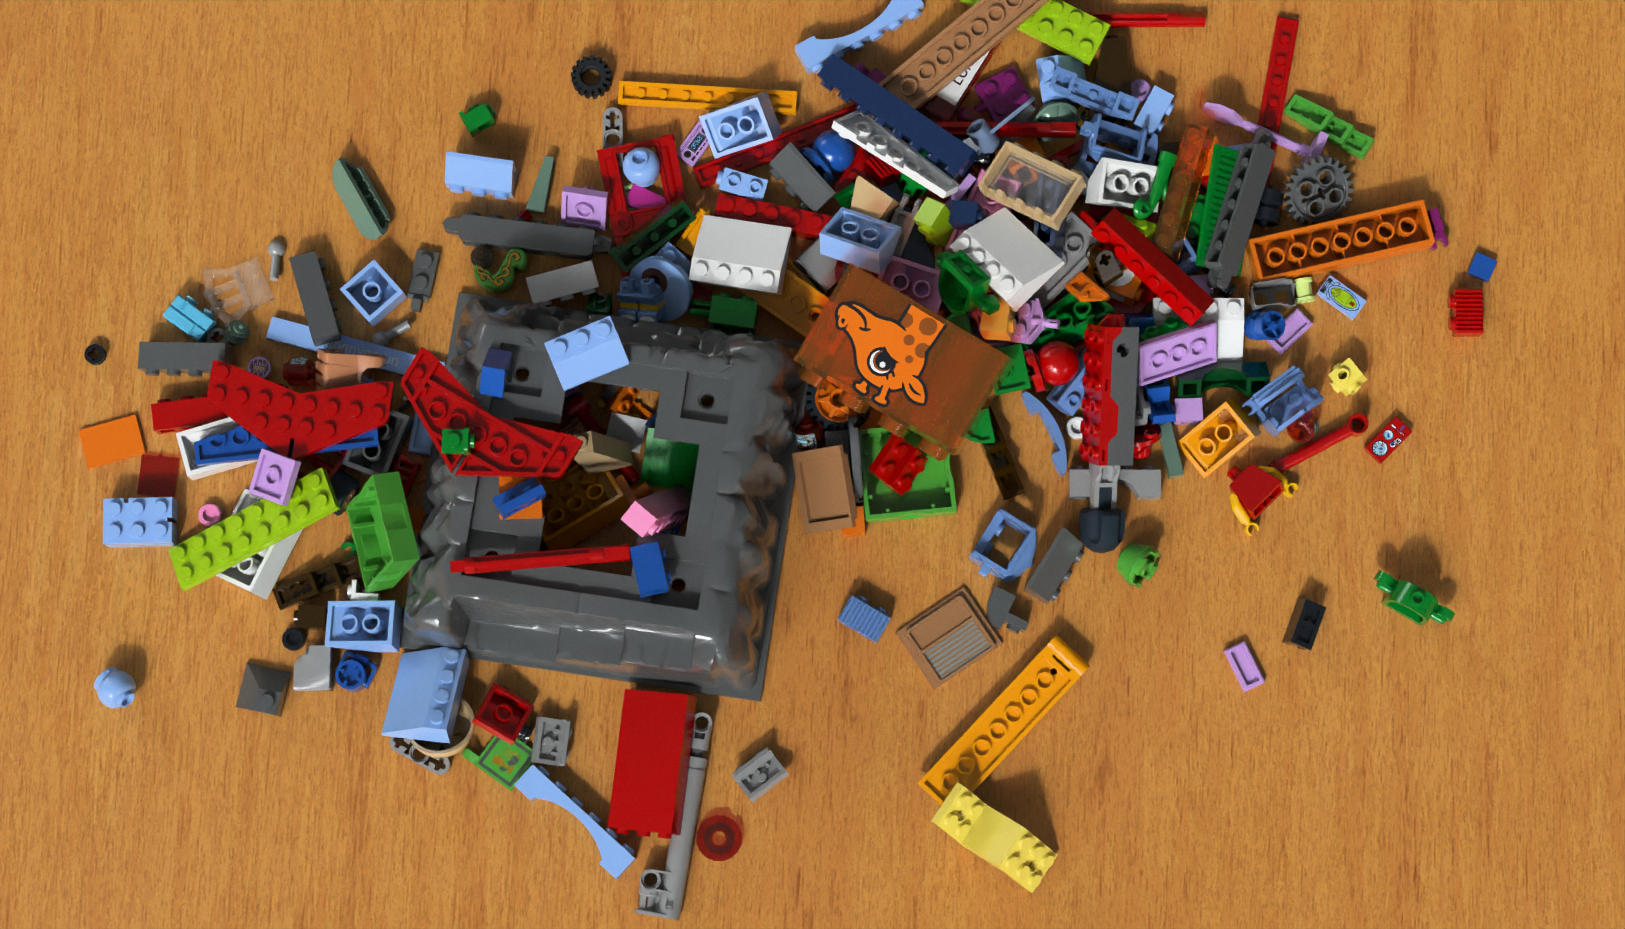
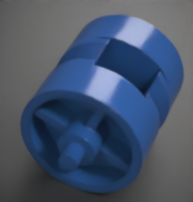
M1252 311L1244 318V334L1251 340H1277L1285 331V320L1277 311Z

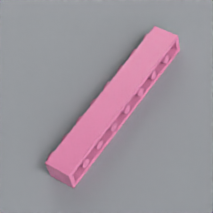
M679 485L634 501L621 520L642 538L648 535L652 536L656 532L665 531L667 528L670 529L678 523L682 524L684 521H688L692 494Z

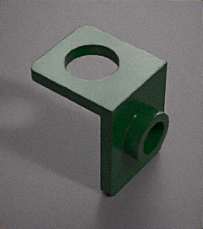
M591 293L586 312L612 315L613 294Z

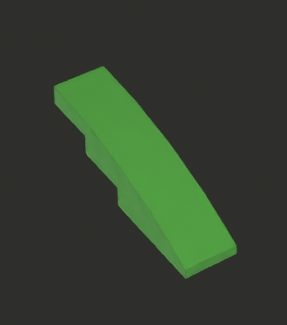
M1297 94L1293 96L1283 111L1285 115L1317 135L1320 131L1329 134L1328 142L1361 160H1364L1375 143L1373 138L1355 130L1354 125L1335 117L1334 112Z

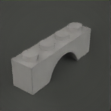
M1073 466V469L1069 470L1068 500H1090L1091 478L1087 466ZM1120 466V475L1117 482L1127 486L1133 492L1136 500H1159L1161 498V470H1155V466H1142L1141 470L1132 469V466Z

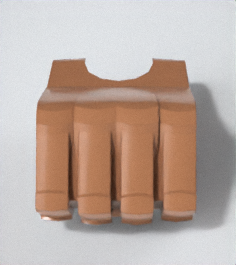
M336 348L318 349L317 358L321 360H316L315 369L319 371L315 372L314 376L315 382L319 383L316 384L315 391L346 387L365 382L369 379V372L373 368L386 365V356L375 353L346 354L345 349Z

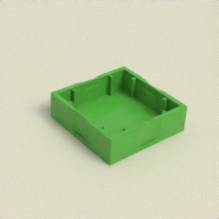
M947 421L914 424L903 428L881 427L859 430L865 524L956 515L957 507L954 480L950 466ZM893 432L901 435L911 446L917 448L928 458L924 471L917 474L912 481V488L905 492L903 496L890 490L869 470V467Z
M399 472L373 474L364 484L361 492L346 506L366 593L393 589L420 559Z

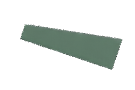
M545 156L526 207L528 212L546 213L555 164L554 157Z
M1171 422L1158 424L1162 430V437L1159 442L1168 479L1182 477L1184 472Z

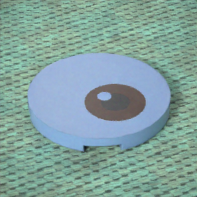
M650 256L634 266L629 277L635 278L636 287H640L641 280L651 278L654 279L656 288L662 289L666 314L660 321L675 320L687 311L691 303L693 287L689 276L679 264L675 265L673 262L664 259L663 256Z

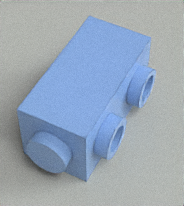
M1154 85L1132 129L1141 132L1143 128H1147L1146 137L1151 138L1153 133L1159 135L1165 124L1162 122L1164 115L1169 116L1175 106L1172 103L1175 95Z
M725 167L723 172L718 171L715 184L719 185L718 190L762 201L768 180Z

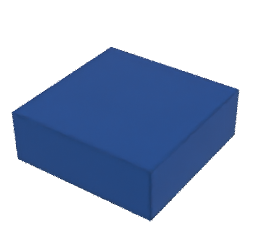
M1476 252L1466 274L1487 283L1497 261Z

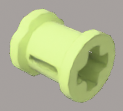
M1312 277L1293 280L1297 293L1296 304L1309 303L1316 300L1312 293Z

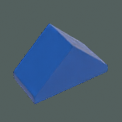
M494 348L488 349L482 364L480 394L499 398L504 397L513 352Z

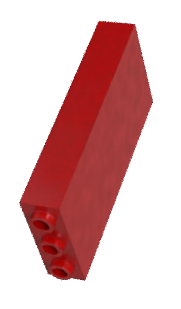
M625 689L608 827L616 829L615 833L629 835V831L632 830L637 831L636 835L650 837L651 833H658V838L671 839L672 835L680 836L697 697L689 694Z

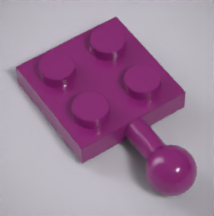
M1014 66L975 85L974 90L982 103L971 109L968 107L961 108L957 112L958 122H973L975 116L987 111L992 122H1001L1030 99L1031 96Z

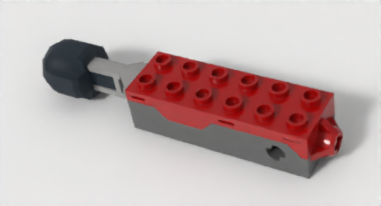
M1108 313L1100 323H1087V329L1084 332L1086 352L1083 355L1085 375L1082 378L1084 398L1081 401L1083 420L1080 424L1082 443L1079 447L1081 460L1089 462L1091 484L1090 507L1083 508L1080 511L1079 532L1085 546L1092 552L1097 553L1115 550L1123 540L1126 514L1122 509L1116 508L1117 481L1120 475V466L1133 465L1139 327L1126 324V316L1120 313Z

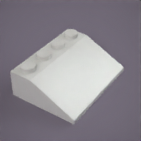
M1005 207L965 230L949 246L954 253L962 250L991 278L989 287L1015 312L1065 264Z
M704 215L692 256L689 280L697 283L782 295L793 228Z
M1161 298L1152 299L1150 312L1151 316L1154 317L1156 327L1164 324V320L1169 317H1178L1187 324V327L1190 326ZM1213 298L1215 301L1193 325L1211 319L1217 322V362L1215 363L1242 362L1244 298Z
M244 489L232 515L263 498L249 493L248 489ZM302 530L215 576L267 600Z

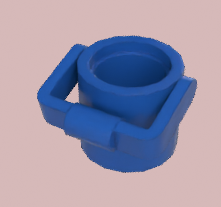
M347 651L344 653L335 671L336 681L342 688L350 692H358L364 688L368 689L378 671V665L359 652ZM350 656L354 660H347V658ZM364 666H368L373 669L370 676H368V672Z

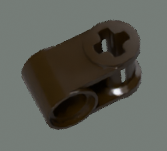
M1098 242L1088 246L1086 258L1093 270L1096 281L1102 288L1107 287L1123 276V272L1110 250L1105 249Z

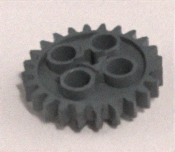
M1317 154L1315 160L1312 156H1308L1307 163L1302 159L1300 160L1301 167L1292 166L1295 171L1294 174L1287 173L1291 179L1290 181H1283L1288 188L1281 190L1283 194L1287 195L1282 201L1288 204L1285 210L1291 212L1290 216L1300 224L1304 222L1306 226H1310L1311 224L1327 222L1328 219L1331 221L1336 220V214L1341 217L1343 216L1342 208L1349 209L1345 203L1346 201L1353 200L1348 196V193L1354 192V189L1348 186L1354 183V181L1348 178L1351 173L1345 170L1346 166L1342 163L1339 164L1340 161L1336 158L1332 159V157L1326 155L1323 159V156ZM1326 171L1325 177L1320 180V175ZM1307 183L1306 189L1300 192L1302 185ZM1335 190V195L1329 199L1330 193ZM1316 202L1315 208L1310 210L1311 204Z

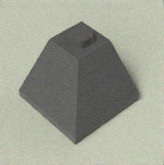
M247 662L236 707L281 717L292 672Z

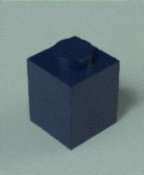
M952 200L949 223L954 229L967 230L986 218V212L979 202Z

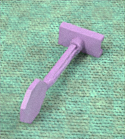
M1206 102L1202 107V111L1206 115L1223 124L1241 126L1253 134H1256L1258 129H1266L1251 121L1243 120L1237 112L1221 104ZM1266 129L1273 134L1271 142L1296 152L1298 156L1305 158L1304 161L1306 163L1308 162V156H1312L1316 160L1317 154L1321 155L1329 134L1320 131L1315 136L1311 146Z

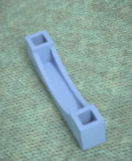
M891 0L883 13L866 27L839 38L816 39L815 36H812L795 46V54L808 75L812 72L814 74L819 73L832 54L843 59L848 52L859 51L868 41H877L886 31H895L906 20L910 19L912 21L920 17L924 4L922 0Z
M532 764L514 786L532 802L536 798L547 800L560 805L577 817L589 830L598 846L602 858L599 864L618 880L636 860L633 856L635 851L626 843L623 845L615 840L618 835L609 827L604 830L599 825L601 820L593 812L587 814L581 809L584 804L575 796L572 799L565 794L567 789L558 780L553 783L548 778L550 773L544 767L539 765L537 768Z

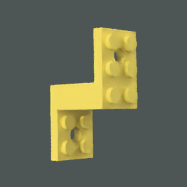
M958 782L931 820L966 849L1006 873L1031 893L1040 884L1042 878L1058 856V854L1025 827L985 804Z

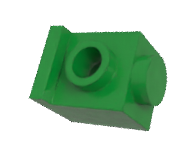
M483 103L480 106L476 104L469 108L466 114L463 111L459 112L461 120L472 137L495 124L493 116L496 114L490 104L485 105Z

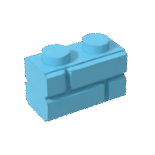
M179 294L171 306L164 312L163 317L198 343H205L208 333L218 326V323L214 320L216 316L206 308L203 311L197 308L198 302L187 295L184 298Z

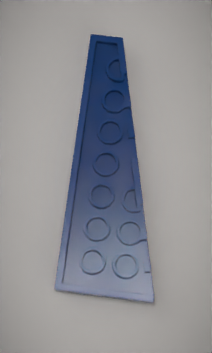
M367 379V381L359 384L372 383L374 379ZM242 426L194 442L197 466L258 460L261 448L273 452L276 451ZM377 428L316 453L380 446L379 429ZM292 440L289 456L293 454L295 440Z

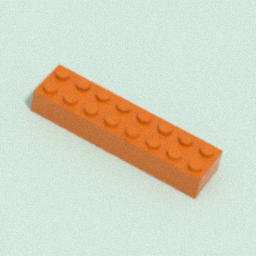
M1423 199L1249 239L1246 245V252L1254 283L1282 278L1295 280L1431 248L1435 243Z

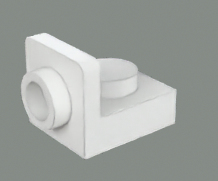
M352 579V585H348L347 598H351L350 601H381L382 599L379 594H376V591L366 593V590L363 589L362 593H359L360 582L357 579Z

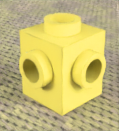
M1350 358L1343 363L1336 364L1331 369L1332 372L1328 374L1333 380L1329 383L1337 394L1342 392L1345 396L1355 394L1360 390L1361 385L1368 380Z

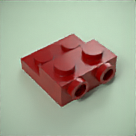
M893 432L869 467V470L890 490L903 496L905 492L912 488V481L917 474L924 471L928 458L917 448L911 446L901 435Z
M494 683L480 705L472 723L513 745L534 705L530 704L527 699L511 693L505 686Z

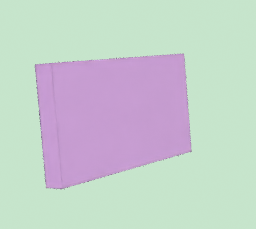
M1211 319L1139 342L1137 386H1144L1217 362V322Z

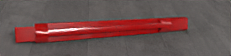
M1086 12L1110 24V28L1205 27L1204 12Z
M933 121L955 137H969L966 131L970 124L973 123ZM987 122V123L989 124V126H990L991 128H994V127H995L997 124H999L1000 122ZM1007 122L995 133L998 137L1076 138V122Z
M629 544L465 557L464 560L450 561L451 573L465 572V574L630 561Z

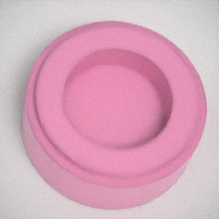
M209 503L200 508L198 517L202 524L211 527L222 520L223 514L217 505Z

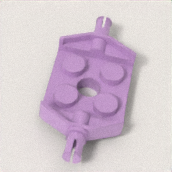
M1036 298V301L1027 300L1015 312V317H1018V321L1016 323V331L1012 333V338L1009 342L1032 344L1039 334L1046 330V327L1059 329L1060 320L1045 317L1039 298ZM978 307L968 312V315L975 318L980 330L982 310Z

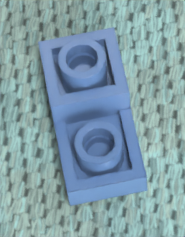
M1153 133L1150 139L1146 137L1144 160L1141 164L1152 166L1155 164L1158 150V136Z

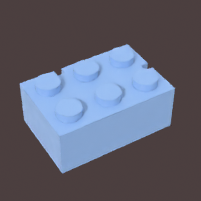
M173 497L129 498V500L124 498L103 499V544L109 548L176 546L177 525L173 522H168V518L172 521H178V501Z

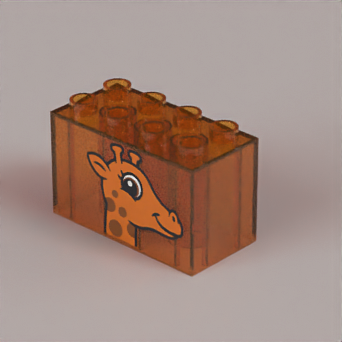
M851 263L848 265L793 359L803 365L798 374L800 379L819 390L824 389L826 391L830 384L833 383L843 389L837 399L839 402L860 414H866L870 406L883 413L877 422L879 426L900 438L901 436L906 437L908 431L912 430L922 436L917 448L940 462L941 460L945 461L949 453L952 455H960L1016 362L1012 357Z

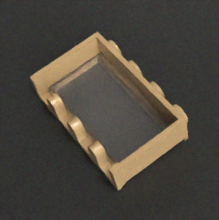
M1005 141L978 183L982 195L1059 231L1061 223L1082 190L1087 187L1083 175L1075 169L1070 171L1056 160L1051 162L1036 151H1033V153L1029 152L1017 142L1012 144L1008 141Z

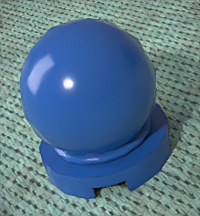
M827 130L816 137L813 141L812 149L805 146L799 152L820 176L830 184L834 181L832 173L843 172L854 161L855 145L850 139L841 137L837 131Z

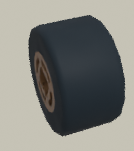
M338 471L330 479L340 507L339 510L334 512L337 516L346 511V506L356 496L360 485L357 479L343 471Z

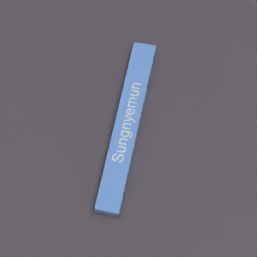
M273 316L266 335L268 340L316 353L318 349L336 348L345 349L346 354H382L386 356V365L376 369L402 376L416 356L344 335H340L341 340L315 347L309 326Z

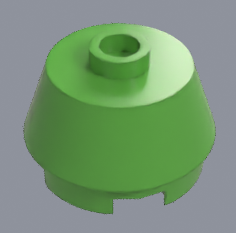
M1132 542L1120 553L1116 569L1128 585L1141 588V582L1145 578L1150 580L1156 572L1159 564L1155 561L1161 554L1152 545Z

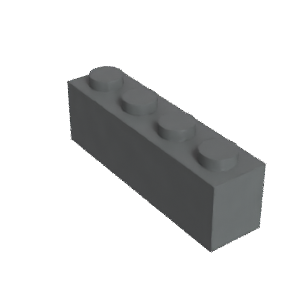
M316 251L290 257L289 260L315 347L341 340L339 332L343 331L340 318L335 319L334 311L338 310L334 298H329L328 291L332 290L328 277L324 278L322 271L326 270L323 258H318Z
M139 342L137 369L144 371L147 376H159V373H167V376L179 377L181 373H188V376L202 377V373L211 374L213 360L223 361L232 365L234 347L227 343Z

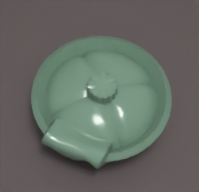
M1051 101L1040 108L1033 122H1076L1077 126L1079 115L1076 108L1071 104ZM1040 138V139H1041L1042 142H1046V141H1056V140H1060V139H1063V138Z

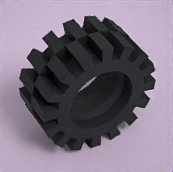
M591 55L590 58L582 57L583 60H578L576 62L577 65L572 67L571 78L574 89L578 91L580 96L584 95L587 99L589 97L597 99L596 96L598 95L600 97L604 96V92H608L609 86L612 84L610 68L606 61H602L600 57H597V59ZM588 70H596L600 74V80L594 85H588L583 81V75Z

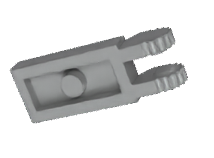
M906 193L899 207L896 208L890 222L901 227V233L893 256L899 258L902 257L915 226L913 218L923 202L922 199L918 198L914 203L912 213L904 211L910 199V195Z

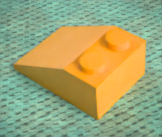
M1231 398L1176 444L1199 473L1206 478L1262 432L1247 417V414L1241 409L1235 399Z

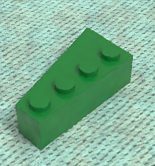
M1069 293L1044 311L1045 317L1060 320L1059 329L1046 327V330H1043L1032 344L1022 343L1023 350L1032 347L1033 352H1038L1044 344L1050 341H1063L1073 344L1084 339L1087 323H1100L1108 313H1115V311L1107 301L1080 302Z

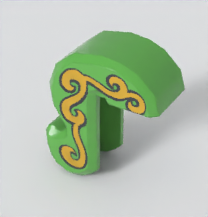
M515 248L509 251L495 275L478 265H475L474 273L482 288L495 294L507 293L513 288L516 282V270H520L521 273L526 272L529 262L525 252L522 249Z

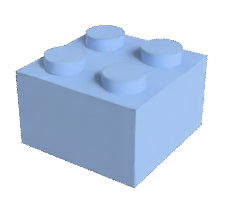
M375 260L371 261L340 288L345 297L372 327L377 325L407 299L404 292Z

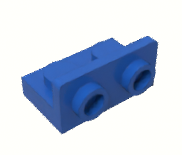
M530 478L495 496L493 502L504 520L544 499L546 491L542 484L539 485L535 478Z

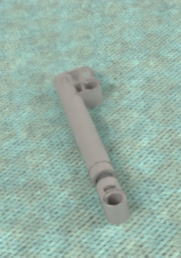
M699 712L695 714L680 836L672 835L670 839L665 871L648 869L641 874L638 891L640 899L638 909H634V913L674 920L680 919L705 777L704 770L707 766V759H704L705 751H708L713 721L707 713ZM701 717L707 718L709 721L708 727L703 730L696 727V721ZM650 873H654L657 876V883L652 887L647 886L645 883V877Z

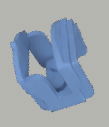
M1101 113L1094 114L1090 122L1084 121V125L1081 126L1079 134L1083 135L1084 138L1076 165L1090 178L1098 164L1086 161L1087 155L1098 163L1102 157L1141 164L1145 150L1147 128H1143L1139 132L1101 120ZM1096 139L1116 144L1121 148H1129L1130 155L1096 145Z
M1293 365L1256 392L1241 406V409L1245 406L1250 407L1251 413L1247 417L1254 414L1268 434L1271 433L1274 437H1277L1290 424L1312 408L1315 409L1325 398L1321 396L1315 387L1309 389L1302 381L1305 376L1304 372L1300 367L1296 368ZM1291 385H1295V387H1293L1283 396L1278 398L1265 409L1261 410L1265 404L1270 402L1272 399H1274L1280 393L1285 391Z
M1000 507L970 554L969 560L981 567L978 573L982 576L987 577L991 573L1001 581L1009 583L1018 578L1027 568L1033 566L1032 559L1036 549L1037 538L1036 528ZM1002 522L1025 535L1024 540L1006 569L985 557L993 546L990 543L994 535L998 537L1005 527Z

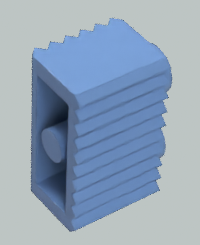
M851 595L837 621L877 644L891 621V618L888 617L889 612L879 606L874 609L868 605L869 600L860 595L856 597Z

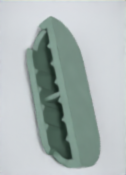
M339 158L334 163L332 169L334 187L360 233L367 239H378L387 232L390 215L364 169L360 165L356 167L352 163L347 162L346 158Z

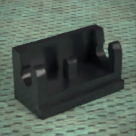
M1308 599L1297 600L1282 643L1298 646L1297 648L1302 650H1311L1326 607Z

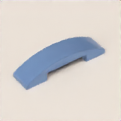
M1059 66L1056 67L1049 85L1050 89L1087 108L1113 117L1133 120L1140 99L1121 91L1115 93L1078 78V74Z
M1025 391L1022 393L1021 399L1030 417L1039 413L1057 450L1050 458L1061 478L1065 475L1067 468V455L1062 433L1049 410L1036 397Z

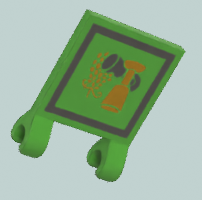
M494 736L480 756L468 748L464 749L462 756L512 791L515 787L514 784L531 765L532 749L519 739H516L513 745H510Z

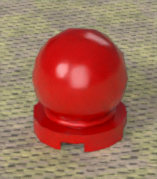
M1050 341L1044 344L1038 352H1033L1032 347L1023 351L1028 368L1033 367L1035 375H1032V380L1037 393L1046 391L1044 385H1047V383L1054 386L1065 385L1079 371V355L1069 343Z

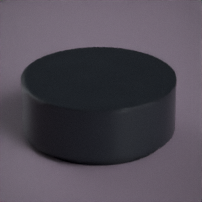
M289 628L283 633L282 643L288 650L298 651L304 647L306 636L298 628Z

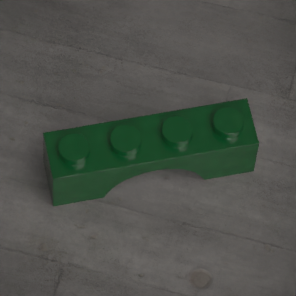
M1266 361L1214 363L1175 375L1178 399L1201 398L1207 390L1216 387L1234 388L1241 391L1245 396H1253L1270 383V374Z

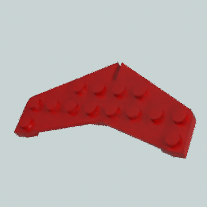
M423 347L420 348L401 379V386L451 473H453L463 455L466 456L457 470L456 476L557 479L565 474L584 443L570 434L559 433L490 415L442 363ZM466 427L470 428L472 434L476 435L475 448H471V455L441 453L442 429H464Z
M213 360L207 398L213 406L281 455L289 457L292 440H295L292 459L298 460L385 426L390 420L395 383L378 381L297 393L229 363Z

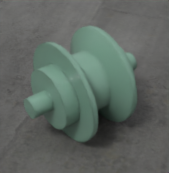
M239 320L232 321L225 330V337L235 345L244 344L246 338L250 335L248 325Z

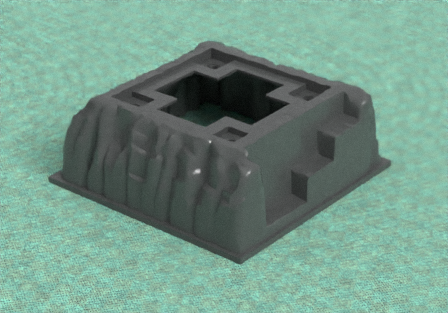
M459 292L446 369L490 415L514 421V418L561 424L566 391L563 390L544 343L605 317H611L629 365L588 382L660 392L653 438L700 445L685 537L657 532L652 536L648 535L643 538L639 534L637 535L636 546L658 541L659 548L664 547L667 561L663 562L665 571L669 570L672 584L668 585L669 592L640 598L634 567H632L631 576L565 566L465 574V572L451 573L450 561L464 560L465 557L488 556L492 552L501 555L540 551L545 516L539 519L500 520L499 511L493 502V498L499 495V478L456 476L455 474L466 456L463 455L457 467L451 473L433 442L421 509L426 511L416 538L420 559L411 568L401 626L400 648L416 651L440 647L466 649L469 659L760 702L795 478L791 453L799 451L794 430H796V434L801 435L806 405V392L809 386L815 345L754 336L752 333L741 334L665 322L633 321L632 319L618 317L617 315L592 314L583 310L549 305L543 306L537 303ZM489 348L513 352L503 398L480 394L482 364ZM521 370H528L529 376L525 380H520L517 378L518 373ZM705 397H712L714 399V404L710 407H704L701 402ZM677 580H682L686 584L684 590L680 592L672 589L673 583Z

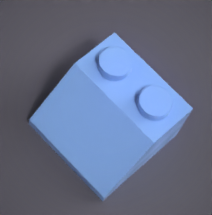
M1054 55L1036 59L1043 104L1045 105L1051 101H1060L1068 104L1076 103L1049 88L1057 66L1078 74V78L1086 80L1084 63L1066 55Z

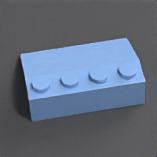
M440 647L402 653L381 733L382 736L442 743L451 742L470 664L466 649Z

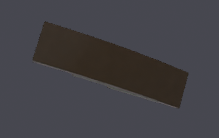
M988 406L996 442L980 443L1002 498L1007 500L1025 493V489L1016 471L1015 463L1007 448L1006 440L991 406Z
M358 554L338 563H332L315 572H308L272 589L279 609L284 610L352 583V579H361L362 574Z

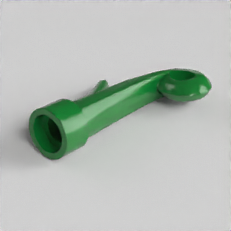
M1166 151L1160 152L1157 160L1159 164L1148 200L1140 198L1133 204V213L1138 219L1149 217L1161 196L1163 202L1167 200L1170 173L1172 167H1175L1177 155Z

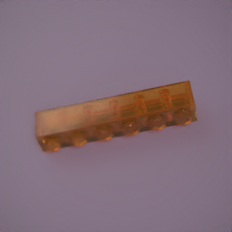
M1186 124L1177 155L1178 158L1172 172L1152 241L1169 259L1176 263L1179 261L1214 140V135L1208 127Z

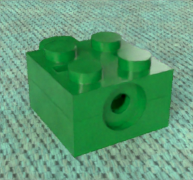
M718 293V296H712V302L691 300L690 306L696 309H689L688 314L692 317L709 319L710 329L741 334L752 333L755 336L759 310L758 302L754 301V298L742 296L740 299L731 298L732 295Z

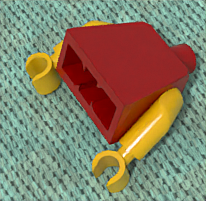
M1251 464L1242 471L1237 466H1233L1227 473V476L1233 480L1229 485L1231 491L1229 499L1232 511L1240 523L1245 525L1244 532L1249 536H1252L1248 531L1250 525H1253L1256 531H1259V526L1251 522V518L1255 520L1282 492L1286 497H1293V494L1288 490L1289 486L1295 491L1298 490L1297 484H1289L1288 479L1274 467H1256Z

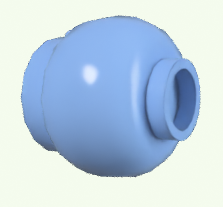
M643 147L634 148L629 151L624 157L622 164L623 173L626 178L633 184L641 187L652 185L657 180L660 171V161L655 152Z
M110 667L97 677L94 682V689L97 691L99 700L107 707L124 708L135 699L136 683L127 672L118 670L116 667Z

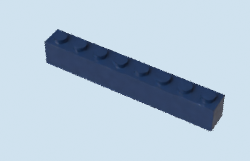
M835 54L830 56L817 74L822 81L820 84L830 92L833 89L839 93L838 97L848 104L850 101L857 105L855 108L865 116L867 113L874 116L873 121L884 128L887 125L892 129L890 132L901 140L904 137L909 140L908 145L919 152L922 149L928 153L926 157L935 164L938 161L944 164L945 167L943 169L952 176L958 174L963 177L979 156L973 148Z

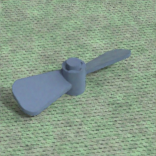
M1034 96L994 128H991L983 118L977 119L967 128L966 133L969 138L962 142L973 148L978 155L995 152L1000 143V138L995 132L1035 100ZM938 161L937 164L933 163L936 167H938L941 171L947 174L954 181H956L960 177V175L956 174L955 176L949 174L946 170L943 169L945 165Z

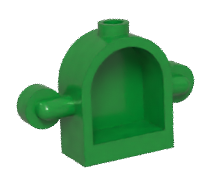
M962 250L953 254L949 251H944L937 255L936 265L941 270L938 279L939 294L945 306L952 313L961 316L978 307L988 315L999 311L1000 304L997 298L992 294L987 295L991 278Z
M1378 570L1374 577V580L1377 581V588L1386 593L1381 604L1416 624L1422 626L1428 623L1430 618L1439 624L1452 621L1455 613L1449 608L1439 605V601L1424 589L1404 580H1395L1391 575L1381 570Z

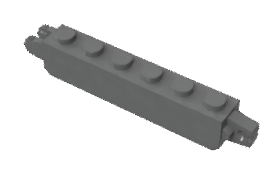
M1258 129L1252 143H1244L1240 146L1204 260L1206 268L1210 269L1207 276L1208 279H1206V285L1209 288L1219 287L1220 289H1227L1232 276H1237L1276 153L1270 148L1273 134L1266 129Z
M477 212L461 214V218L447 217L442 223L445 232L459 236L464 246L504 251L519 248L529 254L585 261L591 260L594 254L607 253L612 248V238L598 235L595 230H592V227L580 225L579 228L570 227L566 223L548 225V222L543 220H534V223L525 222V219L513 217L512 220L503 219V216L491 214L490 217H484Z

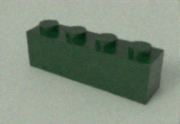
M677 198L607 253L618 268L627 273L640 261L693 222L696 216L684 200Z

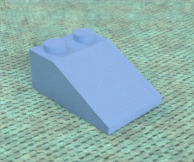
M767 91L699 117L715 159L771 141L782 134Z
M395 600L328 601L325 646L369 652H399L403 608Z

